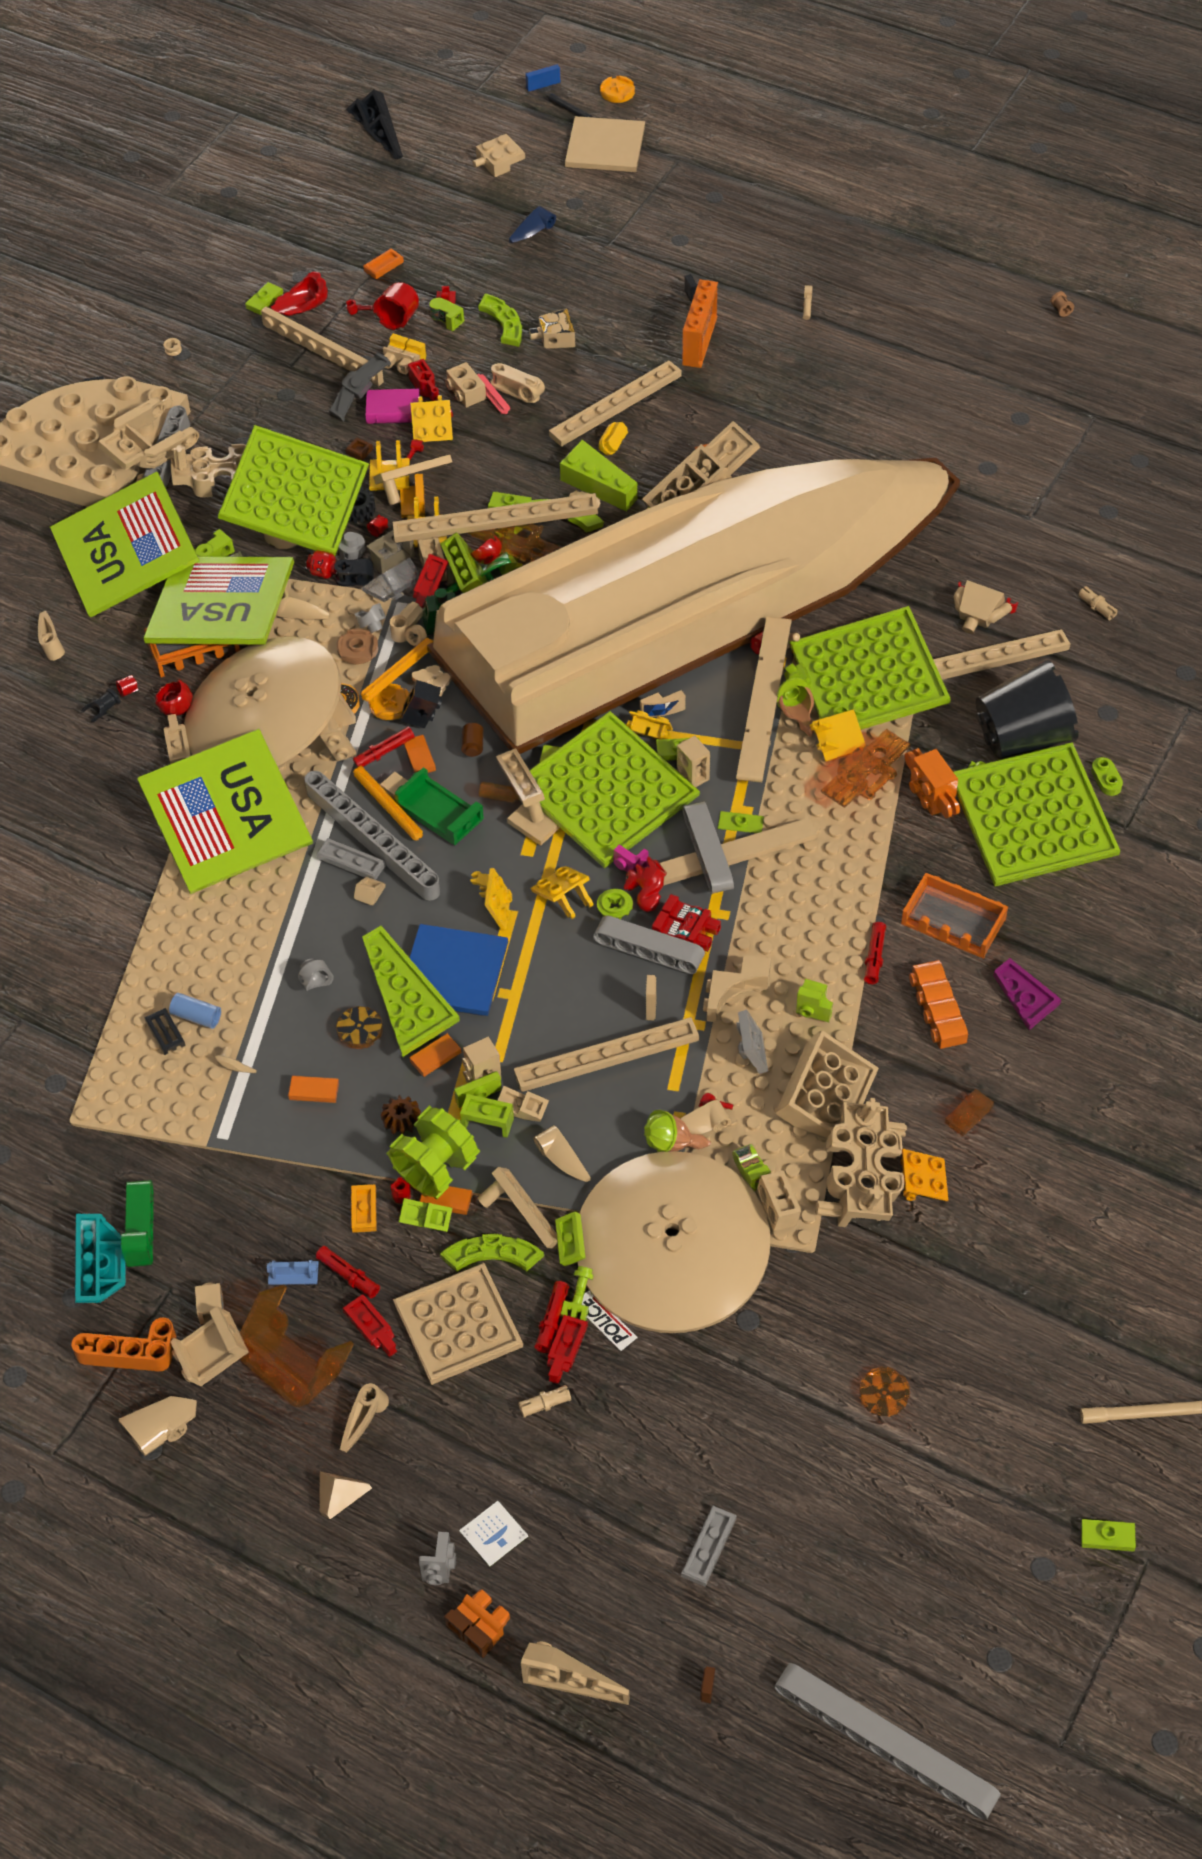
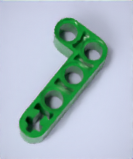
M152 1180L133 1181L126 1184L125 1233L121 1234V1248L127 1267L153 1264L154 1189Z

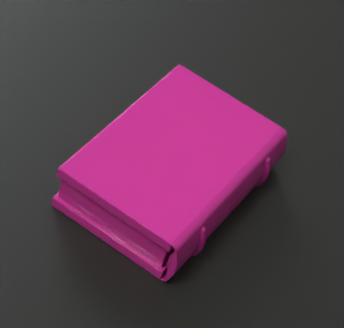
M419 389L368 390L366 398L367 424L412 423L411 403L419 401Z

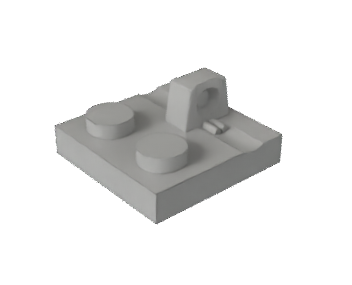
M747 1010L738 1012L739 1022L736 1023L738 1032L742 1036V1041L738 1045L739 1054L743 1059L749 1058L759 1074L768 1072L762 1031Z

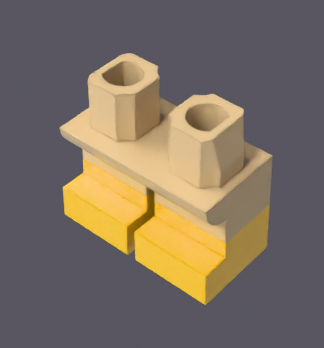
M394 333L390 337L389 345L383 347L384 356L391 362V365H387L385 368L390 369L393 365L397 366L398 371L402 374L408 373L409 363L426 359L425 343L413 339L408 340V338Z

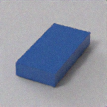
M558 64L525 73L526 89L528 92L560 83V67Z

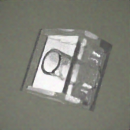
M411 558L384 572L361 589L363 592L383 602L391 598L393 601H396L404 596L403 591L406 590L409 593L414 590L420 573Z

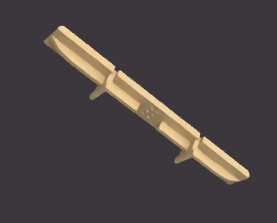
M766 617L736 779L761 783L763 781L768 749L771 745L770 735L777 705V692L784 673L783 666L792 623L791 619Z

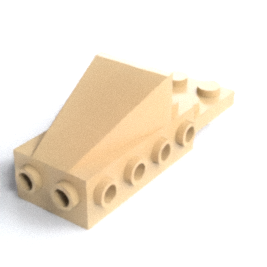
M733 421L706 447L701 444L642 500L648 507L647 509L712 483L732 478L731 474L749 459L760 446Z

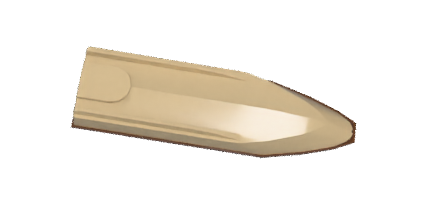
M935 457L912 460H829L766 469L718 481L689 494L675 497L636 513L446 601L436 613L434 642L427 645V650L441 668L451 676V680L510 750L516 748L518 753L522 754L751 642L753 637L764 630L766 617L791 619L794 621L849 594L903 550L940 514L959 488L960 480Z

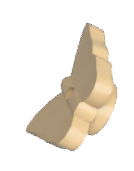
M437 665L412 672L414 682L419 680L441 687L440 696H442L446 686L451 681V676L440 671V667Z

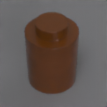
M468 723L462 728L461 751L469 757L478 756L483 751L484 729L480 724Z

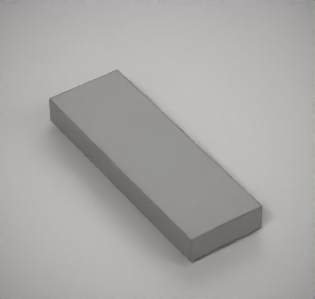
M329 838L326 839L316 854L317 859L374 880L378 878L386 866L385 861Z
M712 1506L682 1570L681 1577L706 1587L734 1526L737 1515Z

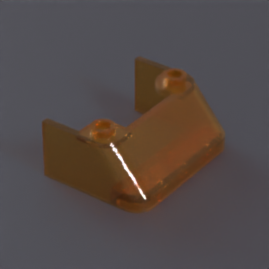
M283 1284L258 1293L240 1331V1335L249 1351L240 1360L292 1406L302 1407L309 1404L340 1374L354 1343L349 1341L327 1349L318 1362L311 1358L285 1335L288 1328V1317L278 1307L287 1289V1286Z

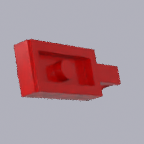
M432 554L428 555L414 588L413 598L416 599L415 603L419 604L422 609L424 608L425 598L435 595V591L438 589L449 564L447 560Z
M364 1294L343 1307L345 1315L371 1346H374L375 1349L381 1347L389 1357L397 1352L396 1344L392 1340L395 1336L391 1326Z
M567 1315L563 1316L548 1354L547 1366L551 1367L548 1374L550 1382L559 1384L563 1371L569 1373L587 1330V1321Z

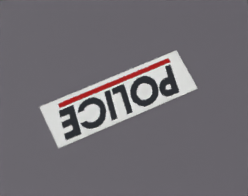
M590 1291L584 1294L582 1305L589 1307L587 1318L620 1351L638 1338L618 1317L607 1311L593 1297Z

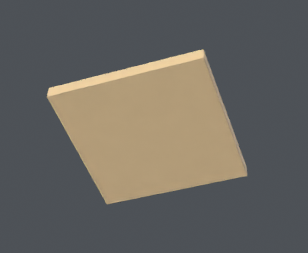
M575 116L565 167L637 172L645 121Z
M484 1263L393 1299L395 1308L431 1385L523 1347V1342Z

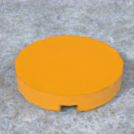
M616 76L613 79L608 77L601 83L600 93L603 99L609 102L622 103L633 98L635 86L633 81L627 77Z
M398 684L388 685L368 702L371 713L382 720L401 718L403 705L409 695V691L407 689L404 690Z

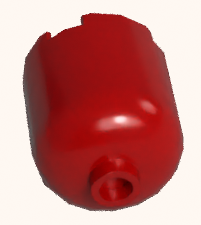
M403 282L394 283L377 298L373 305L374 314L377 313V316L380 318L379 322L384 327L391 330L403 328L419 306L418 294L409 284Z

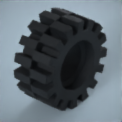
M361 486L355 503H361L362 505L353 507L348 521L350 523L352 520H354V523H357V520H360L361 523L364 522V519L368 521L370 516L373 517L376 511L372 491L370 492L368 488L364 490V487Z

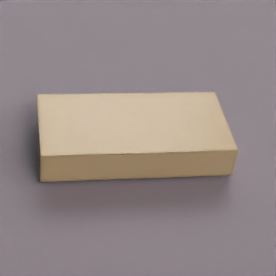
M647 975L646 1020L654 1021L656 1019L655 975Z

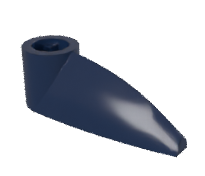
M538 206L511 235L509 243L529 238L544 228L551 229L555 224L556 215Z

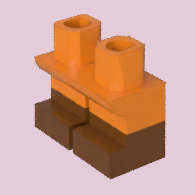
M481 1589L472 1597L467 1594L462 1603L455 1610L451 1609L444 1617L446 1627L463 1642L465 1641L480 1657L484 1658L504 1635L503 1627L509 1621L510 1614L500 1605L492 1614L485 1609L492 1603V1599Z

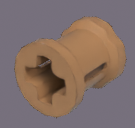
M1063 291L1057 292L1052 296L1050 303L1058 309L1060 316L1065 317L1073 312L1074 304L1068 301Z

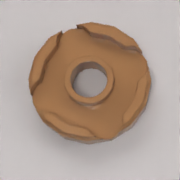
M360 628L351 629L344 636L342 634L336 643L339 657L343 661L355 665L371 661L379 650L376 636L374 637L370 631ZM356 644L362 645L360 648L353 647Z

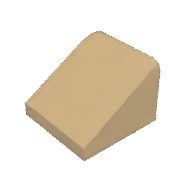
M365 877L356 884L354 899L374 905L386 884Z

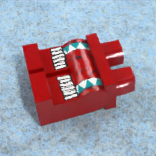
M670 894L662 911H660L654 921L652 930L697 944L704 951L708 952L712 944V937L707 936L706 933L718 935L721 930V921L711 917V910L688 905L679 901V897Z

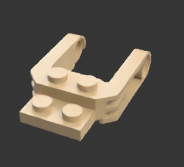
M154 397L114 420V432L99 440L98 447L124 470L135 464L139 467L154 469L174 457L173 448H177V445L185 447V450L192 447L199 439V433L193 427H189L152 446V443L136 430L163 414L166 407L159 398Z

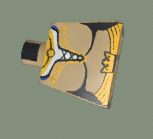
M567 308L541 315L538 318L539 327L529 329L530 339H542L544 348L575 347V332Z

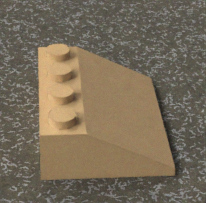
M821 1030L808 1039L775 1114L795 1127L828 1138L835 1125L841 1123L842 1104L844 1102L863 1104L879 1068Z

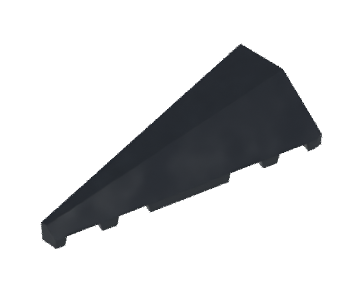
M373 89L363 100L357 98L346 110L355 117L356 121L364 126L363 128L377 142L384 146L385 150L393 155L394 159L402 158L403 155L384 94Z

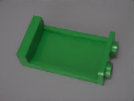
M424 767L420 771L415 772L395 792L396 803L408 815L454 846L484 819L483 805L477 801L472 805L468 804L429 778L428 770Z

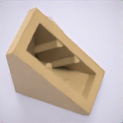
M320 1471V1513L322 1516L331 1519L372 1489V1487L362 1480Z

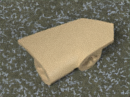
M170 1396L128 1414L118 1421L131 1435L133 1442L142 1455L147 1456L164 1444V1441L173 1442L185 1434L187 1430L186 1423L196 1417L197 1401Z

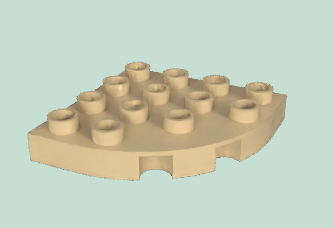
M128 376L118 379L74 383L41 394L20 407L8 411L6 418L0 423V481L89 507L137 482V476L144 473L147 469L135 464L124 470L98 447L99 440L114 432V420L151 398H159L166 406L163 414L136 430L154 446L157 443L167 414L172 407L183 406L187 416L190 414L187 394L169 390L167 387L138 382Z

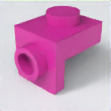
M620 844L614 849V864L620 870L628 872L630 869H634L637 871L636 864L642 865L644 868L648 866V850L643 849L636 856Z

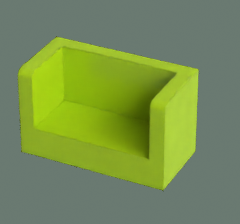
M467 1094L460 1112L461 1124L466 1129L469 1121L501 1127L503 1137L508 1138L514 1120L513 1104Z

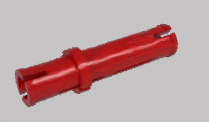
M407 726L379 744L369 746L368 750L352 759L357 768L359 766L365 767L375 760L378 762L381 760L380 757L414 739L415 735L411 728Z
M874 922L872 924L869 952L865 958L866 973L864 981L868 984L878 983L879 971L883 966V959L881 957L886 925L882 922Z
M325 1245L317 1251L316 1259L347 1280L349 1286L358 1288L370 1299L378 1294L380 1285L365 1276L363 1270H357Z
M556 1281L554 1283L545 1316L539 1324L540 1331L534 1347L541 1353H549L553 1338L559 1329L558 1323L563 1303L570 1288L563 1281Z

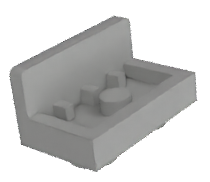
M438 1532L435 1557H419L422 1581L430 1585L449 1583L450 1569H455V1544L450 1542L449 1532Z

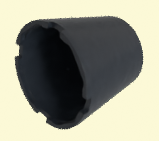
M1041 661L976 698V717L983 730L985 742L998 758L1077 741L1079 732L1077 729L1074 730V724L1078 723L1076 712L1068 689L1061 675H1055L1053 671L1055 666L1051 661Z

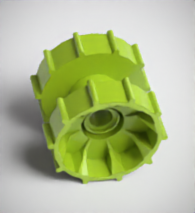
M429 1105L417 1117L418 1121L414 1124L422 1142H419L415 1137L411 1138L401 1134L389 1146L391 1149L386 1155L389 1156L393 1169L407 1183L422 1193L423 1196L427 1195L438 1199L453 1181L444 1163H448L452 1168H462L465 1171L476 1159L480 1150L473 1139L474 1136L460 1123L459 1119L445 1112L443 1108H432Z

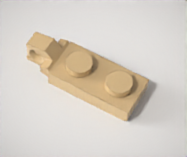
M176 714L167 715L169 727H164L170 764L191 756L185 725H178Z

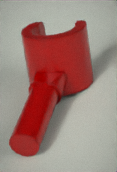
M352 299L346 301L347 311L351 315L361 310H373V305H356L355 300Z
M414 439L411 441V450L406 458L411 460L416 451L423 452V440Z
M705 1093L700 1100L699 1107L717 1099L713 1094ZM720 1101L723 1108L733 1110L734 1104Z

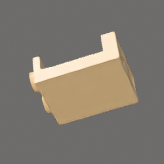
M341 693L330 721L320 733L321 738L336 761L356 756V750L344 733V726L356 723V716Z
M218 1306L209 1311L212 1316L210 1321L185 1339L180 1341L173 1338L170 1341L173 1347L172 1354L180 1362L183 1368L181 1373L189 1383L193 1382L203 1386L249 1352L230 1312Z

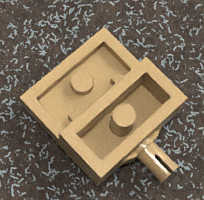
M504 134L476 146L477 159L473 160L472 163L475 168L484 165L494 177L509 172L511 164L525 159V152L507 134Z

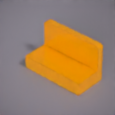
M415 474V486H409V489L400 490L402 518L414 515V497L419 499L420 517L425 516L423 474Z

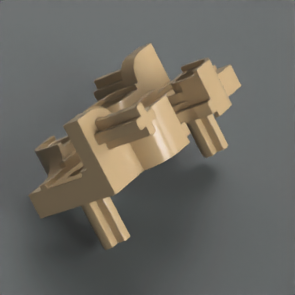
M231 444L232 446L228 449L229 455L224 458L212 456V450L208 446L194 448L190 454H186L185 447L177 445V448H173L174 457L171 458L173 485H188L198 497H213L212 486H215L214 478L220 475H228L232 481L246 445Z
M870 1098L865 1104L844 1102L841 1106V1123L835 1125L826 1140V1152L846 1151L853 1160L852 1165L848 1167L832 1166L831 1172L827 1177L828 1192L834 1198L840 1199L839 1203L816 1202L815 1213L821 1216L838 1217L839 1227H846L852 1218L889 1221L893 1216L892 1202L896 1200L904 1188L903 1173L885 1170L881 1165L880 1159L882 1156L893 1159L901 1156L903 1149L901 1137L906 1136L907 1125L905 1123L889 1122L888 1107L880 1106V1103L875 1102V1098ZM860 1135H868L872 1142L870 1144L863 1143L860 1140ZM869 1178L873 1182V1187H865L861 1179Z

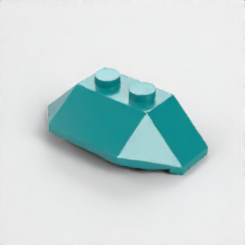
M76 1214L75 1303H101L126 1284L125 1259L121 1248V1235L106 1221L102 1214Z

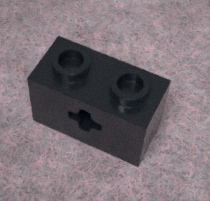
M416 680L403 705L401 721L425 729L428 722L433 721L435 709H439L441 706V687Z

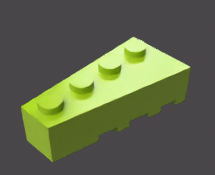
M583 440L560 463L561 481L586 493L589 492V494L595 493L599 499L626 512L637 501V482Z

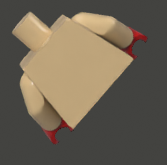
M968 580L965 586H961L962 582H958V589L953 597L955 608L959 612L960 618L965 620L962 628L965 632L973 634L977 625L987 628L990 623L997 622L1008 613L1016 612L1018 602L1012 604L1010 603L1011 598H1007L1006 603H1004V593Z

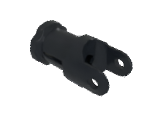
M108 688L104 695L98 699H93L82 708L81 712L93 708L98 713L90 721L93 723L104 716L112 706L119 705L121 700L113 689Z

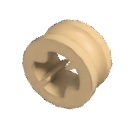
M169 338L163 344L165 353L169 356H176L182 351L180 341L176 338Z
M414 625L405 632L407 642L413 646H417L427 636L425 629L421 625Z

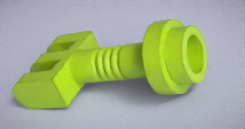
M578 1266V1270H575L574 1276L578 1277L575 1295L572 1302L564 1301L561 1319H563L564 1315L568 1316V1311L571 1310V1317L577 1318L578 1312H580V1319L587 1320L589 1307L582 1305L587 1280H593V1269Z

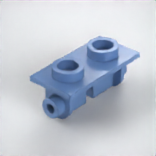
M312 1260L267 1263V1273H269L268 1285L317 1284L319 1262Z

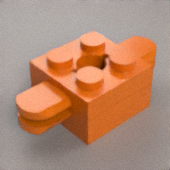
M919 748L906 752L904 755L905 762L911 770L909 787L912 793H916L919 797L922 807L927 809L932 816L941 812L946 819L952 817V815L959 814L960 806L956 800L958 778L937 749L924 754Z

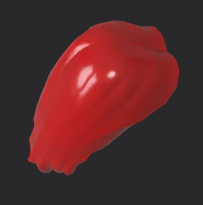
M313 271L308 273L289 292L277 297L271 309L281 315L291 316L320 306L328 297L326 281L321 278L319 272Z

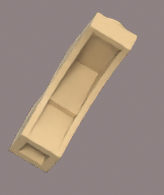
M743 955L742 964L738 963L737 973L713 970L712 979L707 980L706 993H710L709 998H704L703 1011L707 1012V1021L716 1022L722 1007L734 996L750 990H768L771 958Z

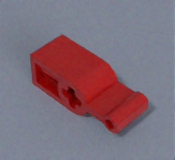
M420 359L409 363V379L414 387L419 389V394L423 397H429L431 401H438L439 389L435 387V376L425 360Z

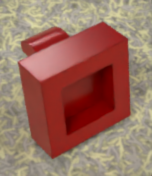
M442 286V291H437L436 298H443L455 304L456 291H450L449 286Z

